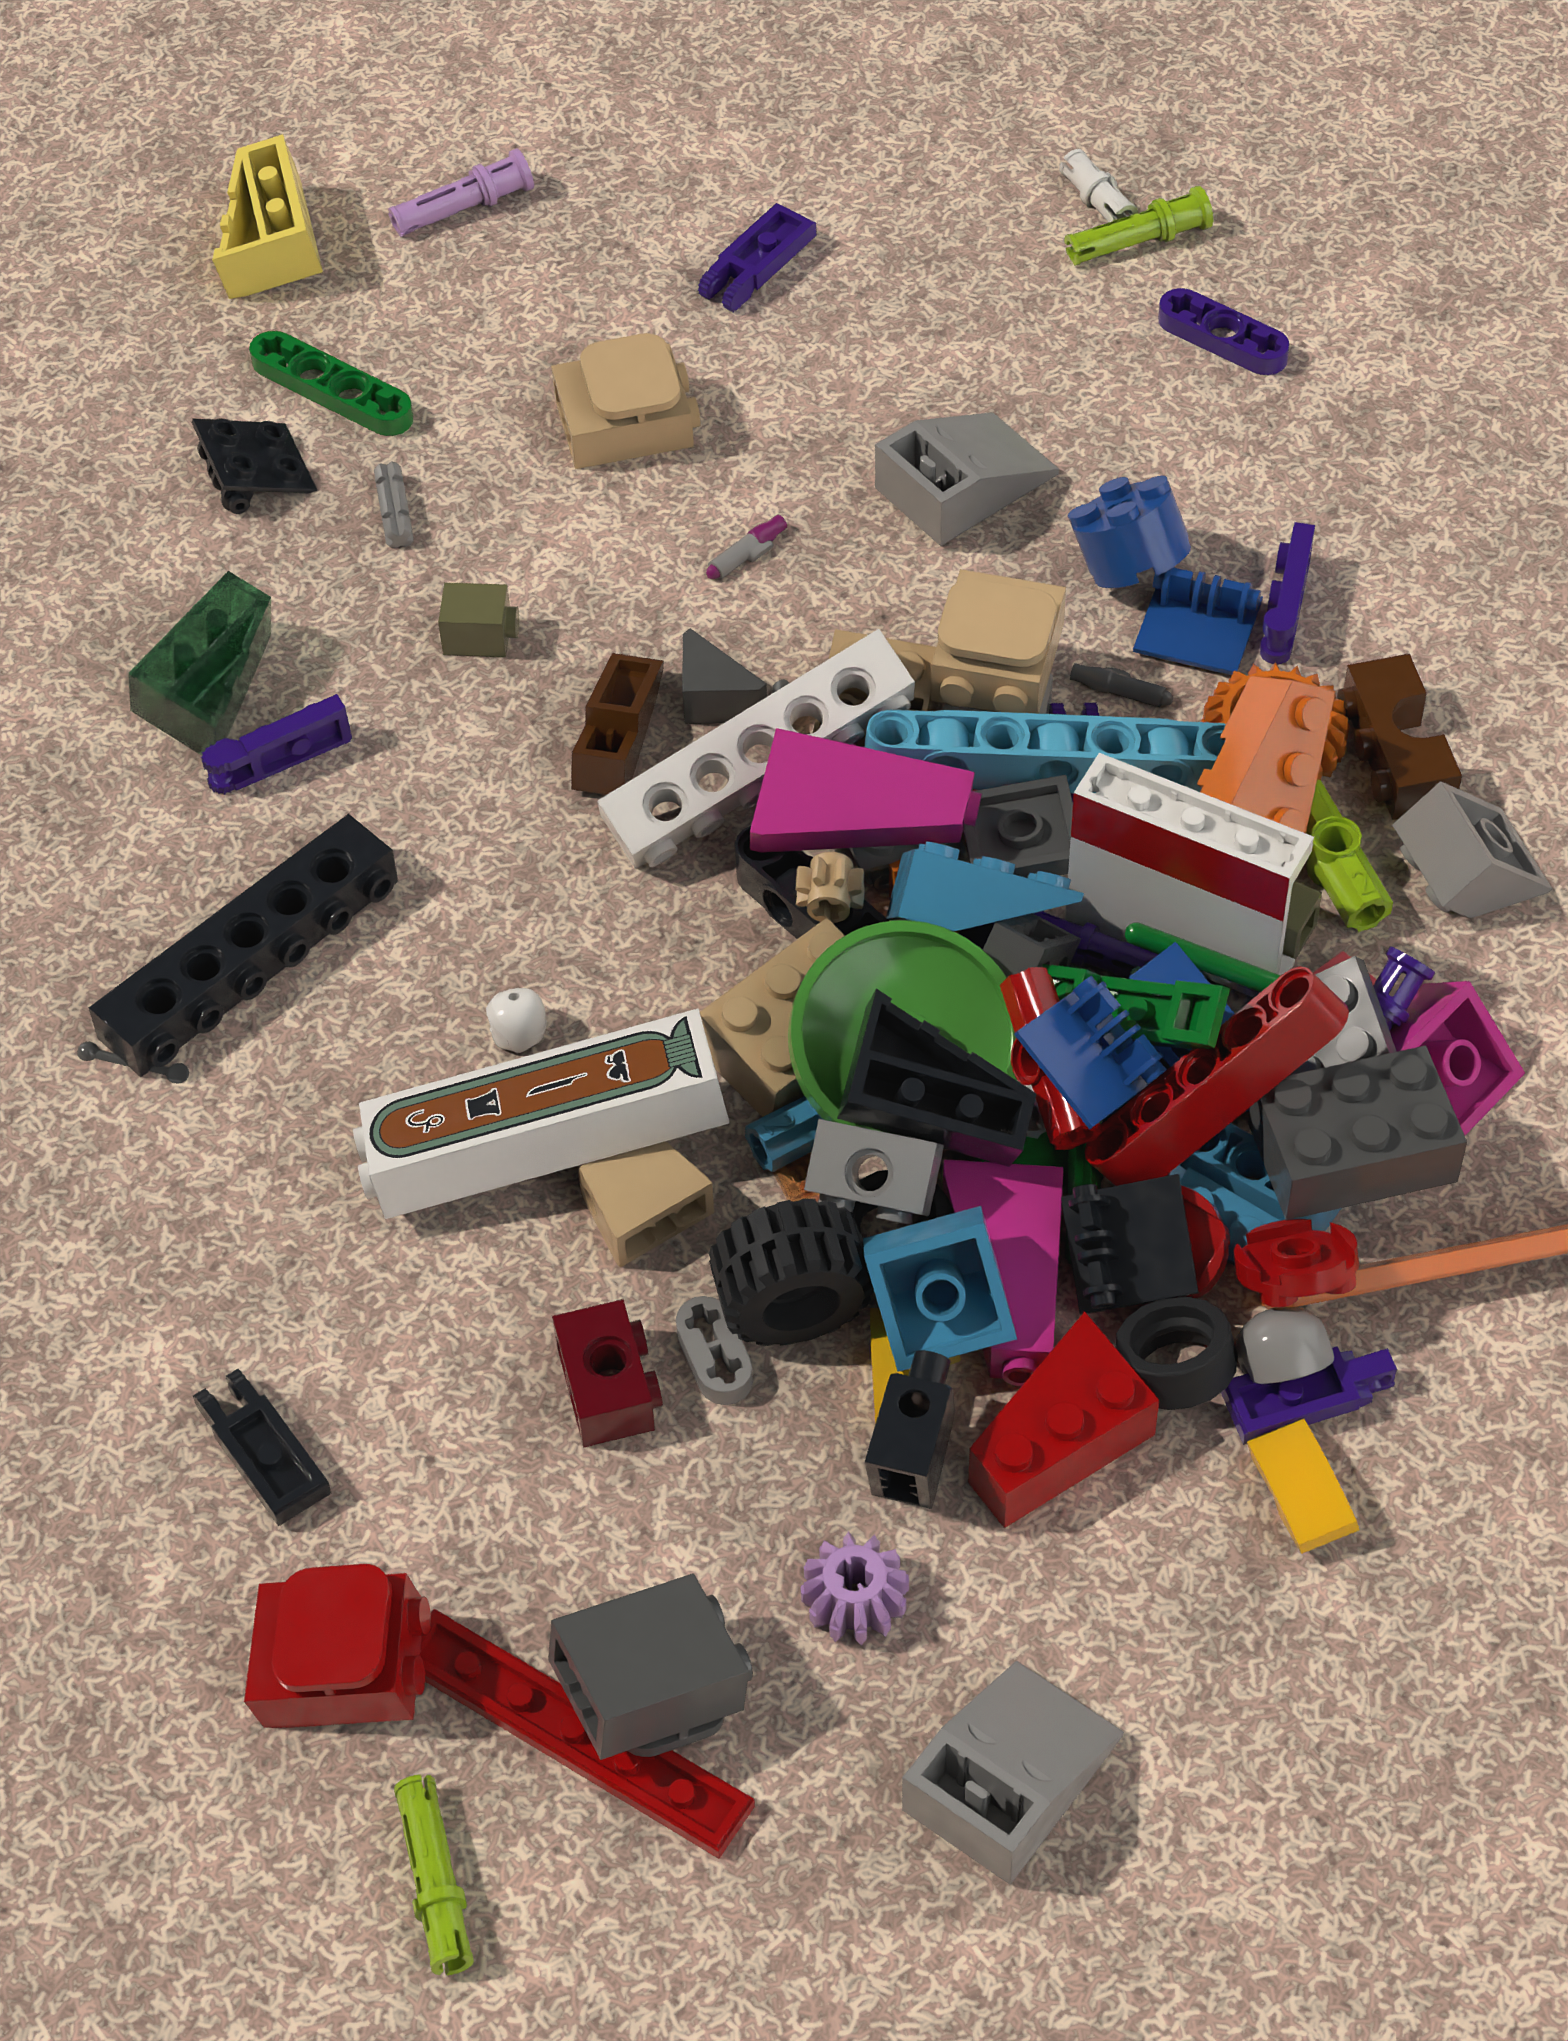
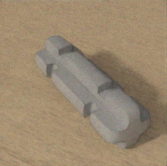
M393 461L387 465L380 463L374 469L386 544L391 548L410 546L414 538L401 466Z

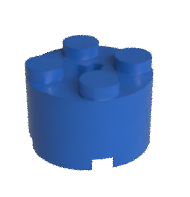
M1163 475L1130 484L1127 477L1110 480L1099 488L1101 496L1087 504L1074 508L1068 513L1070 524L1088 570L1093 576L1095 583L1102 588H1120L1137 584L1139 580L1136 574L1152 567L1155 575L1158 576L1179 564L1191 550L1188 531L1168 478Z

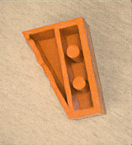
M1250 676L1220 736L1225 743L1212 769H1204L1197 782V785L1202 788L1200 792L1306 834L1335 691L1293 680Z

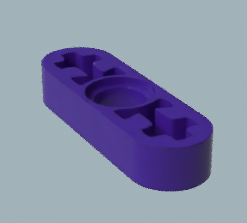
M1172 289L1164 293L1160 298L1158 322L1165 331L1256 374L1273 375L1286 367L1289 340L1281 331L1190 289ZM1216 328H1228L1236 334L1223 338L1213 335L1211 331Z

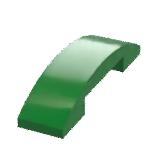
M1042 965V967L1047 968L1048 974L1052 976L1059 1001L1072 993L1074 988L1091 975L1098 984L1104 981L1107 985L1106 988L1121 1005L1112 1013L1113 1017L1115 1018L1124 1010L1130 1013L1120 1023L1125 1032L1137 1023L1141 1027L1131 1037L1133 1042L1144 1034L1150 1043L1155 1046L1185 1049H1210L1216 1046L1230 991L1227 987L1176 980L1174 985L1101 976L1087 969Z

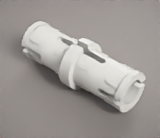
M1075 149L1064 156V159L1074 169H1070L1066 163L1061 162L1059 170L1080 191V198L1087 207L1093 205L1108 222L1127 217L1124 211H1127L1130 215L1138 213L1137 207L1117 188L1115 178L1109 172L1101 171L1083 150Z

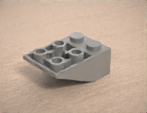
M993 412L915 420L875 444V488L940 546L1059 474L1058 467Z
M1015 1661L938 1731L902 1777V1811L1011 1885L1123 1737L1124 1732L1018 1661Z

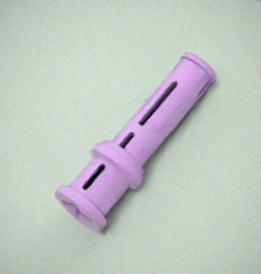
M516 148L509 151V157L485 167L481 163L473 166L472 170L469 171V176L427 192L410 201L388 208V214L393 227L399 236L403 237L416 229L435 223L480 203L483 206H493L497 204V198L521 188L525 192L534 188V181L524 155Z

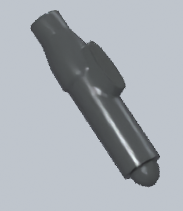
M1074 663L1071 670L1070 680L1080 682L1102 693H1111L1159 708L1161 705L1167 706L1173 702V695L1166 690V687L1132 678L1124 670L1084 666Z

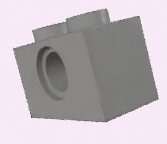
M818 1119L804 1190L820 1193L818 1202L831 1201L836 1203L837 1207H845L852 1213L855 1201L877 1205L876 1218L912 1225L914 1213L925 1216L930 1215L944 1145ZM878 1156L887 1166V1180L879 1189L868 1191L859 1181V1168L866 1159Z

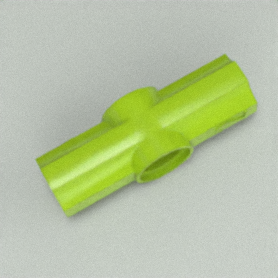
M1317 780L1306 834L1314 837L1312 852L1307 859L1306 865L1308 876L1314 883L1324 887L1347 928H1355L1358 932L1374 928L1383 918L1391 914L1393 901L1360 847L1362 838L1360 828L1353 821L1342 817L1322 781Z

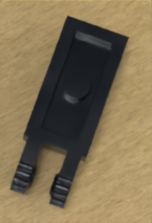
M238 1368L226 1375V1380L231 1394L237 1401H240L243 1406L242 1408L226 1416L217 1399L206 1388L194 1394L193 1399L198 1410L212 1428L216 1441L275 1523L280 1526L332 1494L330 1485L265 1394L260 1396Z

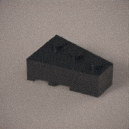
M876 988L865 1008L837 1119L890 1134L944 1145V1149L1010 1167L1023 1151L1036 1093L974 1052L969 1054L938 1034L940 1032L938 1028L925 1020L922 1023L891 1003L892 998Z

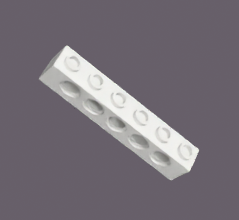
M877 629L599 799L597 803L600 815L635 869L645 863H648L650 867L657 866L673 856L678 850L676 845L695 834L697 838H701L719 828L725 821L723 816L741 805L744 809L757 805L767 762H752L745 754L755 745L762 744L771 748L776 728L797 732L793 729L792 724L800 717L811 716L816 718L822 725L816 732L806 735L854 745L864 736L863 730L867 728L868 721L874 714L885 710H908L911 707L910 701L914 699L915 681L880 629ZM848 688H858L864 691L868 698L862 704L851 706L843 703L839 699V695ZM710 773H719L728 779L727 785L717 792L705 791L698 784L705 775ZM662 802H674L681 807L679 815L670 821H661L652 815L653 809Z

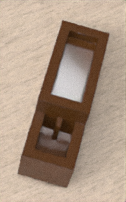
M616 653L611 654L586 704L585 726L572 751L571 790L607 795L632 780L656 703L664 669V660Z

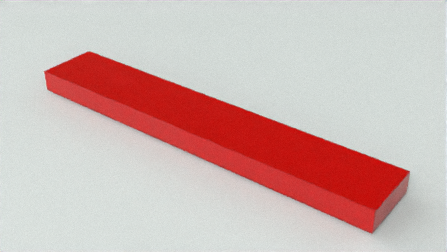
M432 1610L430 1631L428 1635L421 1637L420 1656L425 1667L426 1683L719 1859L754 1809V1798L673 1750L651 1757H641L625 1751L600 1760L559 1682L438 1610Z

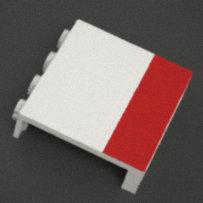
M1099 753L1073 795L1068 878L1071 879L1069 889L1082 892L1084 895L1082 902L1066 905L1065 920L1081 926L1090 922L1099 926L1100 933L1127 942L1125 938L1127 926L1131 923L1139 922L1282 975L1292 969L1295 964L1294 958L1282 954L1292 885L1312 852L1314 837ZM1199 970L1206 979L1254 998L1260 993Z

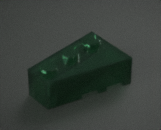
M227 571L128 673L130 711L200 755L205 751V747L208 748L210 744L215 745L217 741L227 738L271 637V597L232 572Z

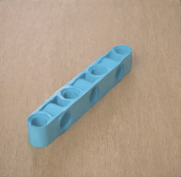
M885 710L874 714L869 719L864 747L975 772L973 789L977 790L1066 775L1070 793H1074L1097 755L1102 753L1200 792L1202 788L1197 785V782L1204 769H1212L1225 743L1220 736L1226 724L1137 717L962 710Z

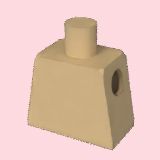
M666 1141L582 1164L578 1168L581 1195L615 1262L620 1268L714 1213L712 1182Z

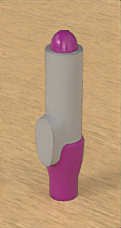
M777 514L769 521L761 523L748 531L747 535L708 563L707 577L709 579H722L745 561L749 560L753 563L771 550L774 546L773 540L787 528L785 519Z

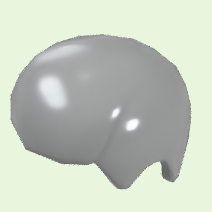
M1273 1307L1260 1312L1242 1327L1236 1337V1354L1240 1368L1243 1373H1249L1254 1383H1277L1305 1377L1323 1370L1334 1361V1353L1324 1324L1319 1317L1302 1308Z

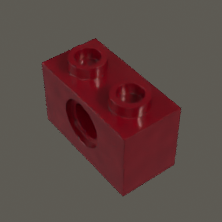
M624 1299L552 1316L556 1347L583 1448L655 1431L653 1409L663 1406L661 1390L655 1370L645 1373L643 1371L640 1357L649 1355L644 1329L640 1319L629 1321ZM608 1369L621 1371L613 1376L599 1375L600 1372Z

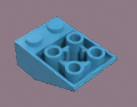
M926 841V844H919L918 849L902 853L886 919L891 921L910 920L926 922L951 931H958L1082 902L1084 893L1070 890L1071 879L1043 871H1037V874L1029 873L1028 878L1013 875L1015 864L985 856H982L981 859L974 858L973 864L957 860L960 852L959 849Z

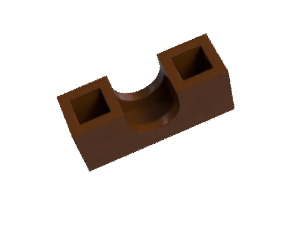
M1410 653L1347 665L1344 688L1339 689L1337 693V699L1344 701L1345 716L1348 717V720H1352L1355 728L1354 745L1360 761L1368 760L1372 769L1371 787L1374 798L1378 803H1386L1392 820L1403 816L1440 781L1460 789L1462 774L1445 734L1418 738L1401 731L1421 726L1427 695Z

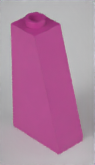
M776 728L750 829V850L763 853L926 844V841L958 843L961 840L964 824L971 826L976 824L982 793L972 791L975 774L972 771Z
M944 1160L943 1192L950 1202L951 1213L978 1206L982 1208L1017 1335L1016 1340L982 1349L990 1378H1001L1014 1386H1022L1054 1347L1063 1167L1011 1164L1008 1167L991 1162Z

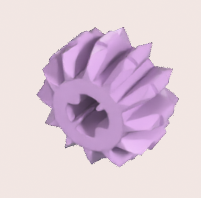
M849 1531L843 1538L842 1548H837L824 1540L819 1548L820 1559H807L804 1566V1578L807 1581L801 1586V1601L805 1606L811 1607L809 1609V1617L814 1628L830 1624V1637L833 1638L834 1642L838 1641L845 1634L846 1629L854 1630V1638L861 1646L867 1640V1627L871 1626L873 1630L886 1637L887 1633L891 1630L890 1618H902L906 1611V1598L903 1595L909 1591V1576L906 1574V1571L899 1570L900 1556L897 1554L896 1549L880 1553V1541L877 1540L875 1534L864 1546L856 1545V1540ZM852 1584H858V1591H852Z

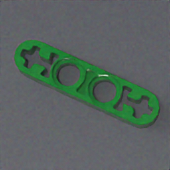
M281 331L263 332L251 341L249 351L252 366L261 376L383 436L402 434L413 424L412 403L409 395L402 390ZM317 369L324 372L322 376L315 379H303L300 377L303 372ZM348 389H358L363 392L360 396L353 399L339 397L341 392Z

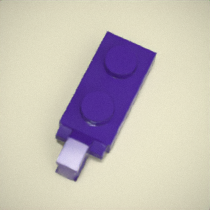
M1338 1346L1332 1348L1334 1361L1329 1366L1308 1376L1284 1382L1254 1383L1249 1373L1234 1377L1221 1394L1243 1445L1247 1444L1249 1440L1301 1419H1305L1306 1423L1310 1425L1359 1410L1360 1407L1372 1403L1373 1396L1371 1393L1385 1390L1395 1385L1394 1380L1397 1367L1388 1348L1355 1358L1352 1351L1340 1352Z

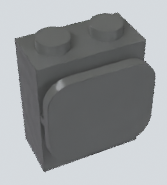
M694 1573L551 1620L548 1660L600 1760L625 1751L641 1757H651L714 1735L722 1727L726 1716L744 1710L747 1684L753 1678L749 1655L742 1644L733 1643L725 1629L724 1615L718 1600L714 1595L706 1596Z

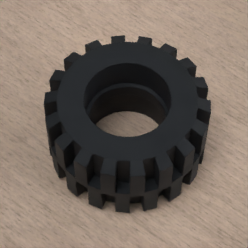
M816 1199L787 1200L756 1209L751 1214L740 1217L732 1222L731 1228L723 1230L716 1237L717 1243L712 1245L709 1251V1264L727 1328L732 1334H737L738 1339L745 1342L756 1341V1345H790L830 1334L860 1315L859 1311L868 1306L871 1301L870 1295L874 1293L864 1258V1248L855 1219L852 1218L850 1211L845 1207H837V1204L831 1201L816 1202Z

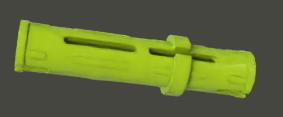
M418 1774L406 1777L394 1786V1793L402 1818L403 1832L416 1886L417 1899H413L412 1905L415 1918L423 1923L432 1973L441 1975L445 1970L446 1975H453L467 1970L474 1963L463 1920L462 1909H466L467 1902L464 1889L457 1886L453 1873L449 1846L438 1803L435 1778L431 1775H426L423 1778L425 1785L423 1788L422 1776Z

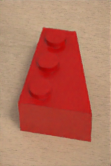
M1084 1312L969 1448L968 1483L1001 1525L1006 1528L1153 1437L1156 1432L1159 1399L1087 1313Z

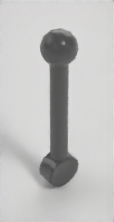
M91 1041L81 1043L78 1047L77 1055L83 1061L99 1059L128 1066L117 1054L100 1050ZM175 1063L170 1067L153 1066L150 1069V1072L166 1075L170 1082L176 1084L186 1081L189 1077V1069L182 1063Z

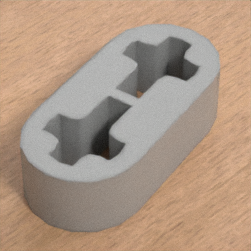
M700 1296L686 1301L677 1312L676 1328L678 1341L698 1387L705 1398L715 1404H736L745 1399L751 1391L753 1384L752 1365L742 1340L738 1339V1335L732 1334L727 1328L719 1300L713 1297ZM704 1317L708 1324H713L714 1341L707 1343L702 1331L699 1328H694V1320ZM722 1357L727 1370L730 1373H735L734 1382L725 1384L721 1377H716V1359Z

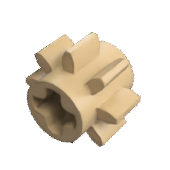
M823 852L814 856L811 860L810 868L805 866H798L796 905L801 907L807 906L808 914L819 922L826 917L832 923L845 920L850 914V907L855 909L863 908L864 869H853L851 859L838 852Z

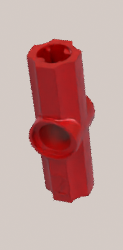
M1032 967L1020 973L1009 975L1000 984L1014 1032H1017L1059 1002L1052 976L1048 974L1047 968ZM1016 1038L1011 1050L1012 1071L1021 1084L1032 1085L1033 1091L1036 1093V1101L1049 1141L1054 1145L1055 1150L1073 1149L1095 1140L1102 1133L1100 1123L1089 1130Z

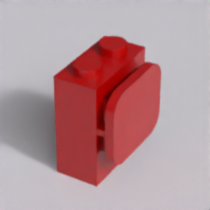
M372 1564L305 1568L291 1575L286 1582L259 1584L244 1697L245 1704L264 1728H295L414 1720L416 1695H421L425 1688V1667L420 1656L421 1637L429 1634L431 1626V1611L428 1599L425 1596L421 1597L407 1573L385 1574L379 1567Z

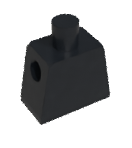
M918 1350L914 1353L908 1376L898 1373L890 1375L865 1459L871 1495L932 1509L955 1416L953 1388L945 1384L951 1363L947 1357L931 1351Z

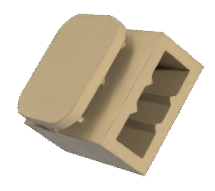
M643 333L595 342L584 348L580 355V360L551 365L555 402L575 469L694 447L693 428L701 426L698 404L695 397L687 398L686 392H689V380L684 362H675L670 343L667 344L660 336Z
M960 569L956 584L949 590L938 626V643L931 663V701L993 712L1039 714L1064 626L1066 587Z

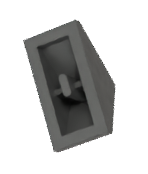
M691 628L683 633L682 693L685 724L725 723L767 697V683Z

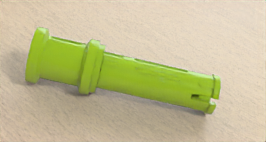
M1195 186L1189 190V194L1165 201L1163 198L1155 199L1148 205V209L1075 234H1067L1064 238V243L1066 245L1071 244L1072 246L1065 248L1066 253L1074 266L1082 262L1155 238L1160 242H1169L1174 240L1175 234L1199 227L1201 230L1211 228L1213 226L1212 206L1205 190L1201 186Z

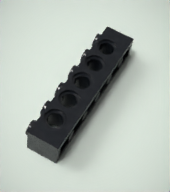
M348 813L88 1007L98 1040L113 1053L117 1054L140 1077L148 1073L153 1066L163 1067L176 1057L179 1049L199 1033L204 1034L212 1031L220 1023L223 1015L242 1000H251L258 996L266 986L267 981L286 967H294L300 964L314 945L329 934L336 935L343 931L356 913L371 902L377 903L385 899L398 882L393 850Z

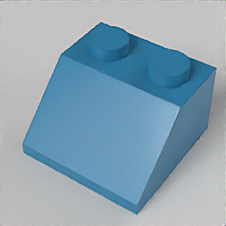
M981 1206L863 1238L864 1258L898 1372L911 1368L914 1353L918 1350L931 1351L950 1358L1017 1339Z

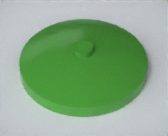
M895 920L865 926L847 934L827 948L816 959L805 975L792 1004L788 1026V1049L792 1068L803 1094L824 1120L876 1130L837 1119L865 1008L876 988L892 998L891 1003L922 1023L925 1020L940 1030L938 1034L969 1054L974 1052L1017 1080L1011 1065V1050L1016 1037L1000 988V984L1006 979V976L994 960L980 947L960 934L938 925L919 921Z

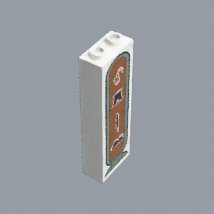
M697 1008L360 1102L362 1126L354 1128L353 1135L359 1157L363 1163L358 1165V1171L367 1199L377 1197L384 1218L388 1219L726 1125L730 1122L700 1012Z

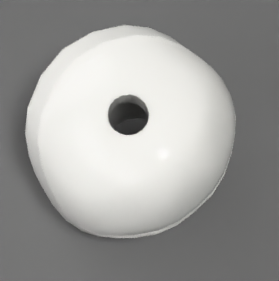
M527 988L508 989L499 992L490 1000L486 1007V1014L491 1026L490 1032L493 1041L498 1047L503 1050L521 1053L538 1044L543 1039L547 1023L544 1004L536 992Z

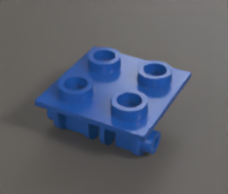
M1175 566L1158 576L1154 575L1153 588H1155L1134 644L1133 652L1232 675L1234 670L1238 671L1263 601L1261 590L1252 589V583L1250 582L1244 584L1224 579L1223 585L1220 587L1221 576L1219 575L1214 576L1212 584L1205 583L1206 572L1202 571L1198 573L1197 579L1194 581V572L1175 568Z
M1092 975L1074 988L1073 992L1014 1033L1015 1037L1089 1130L1167 1070L1160 1062L1164 1056L1161 1052L1158 1053L1144 1034L1134 1042L1131 1039L1141 1029L1138 1023L1126 1032L1121 1027L1120 1023L1130 1015L1127 1010H1124L1115 1018L1113 1017L1112 1013L1121 1005L1106 988V983L1103 981L1098 984Z

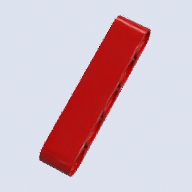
M1299 966L1288 970L1221 1025L1215 1048L1190 1050L1100 1125L1102 1133L1092 1142L1086 1143L1085 1159L1115 1186L1168 1175L1333 1040L1342 1031L1348 1020V1006L1309 968Z

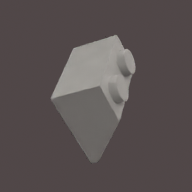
M1440 781L1393 824L1394 829L1404 843L1400 847L1403 856L1415 869L1421 871L1429 884L1425 888L1428 897L1443 912L1453 911L1468 918H1474L1547 894L1553 890L1500 807Z

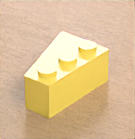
M283 134L238 148L227 191L230 198L228 212L226 215H222L220 228L223 232L220 248L214 249L212 258L229 299L249 296L323 272L301 179Z

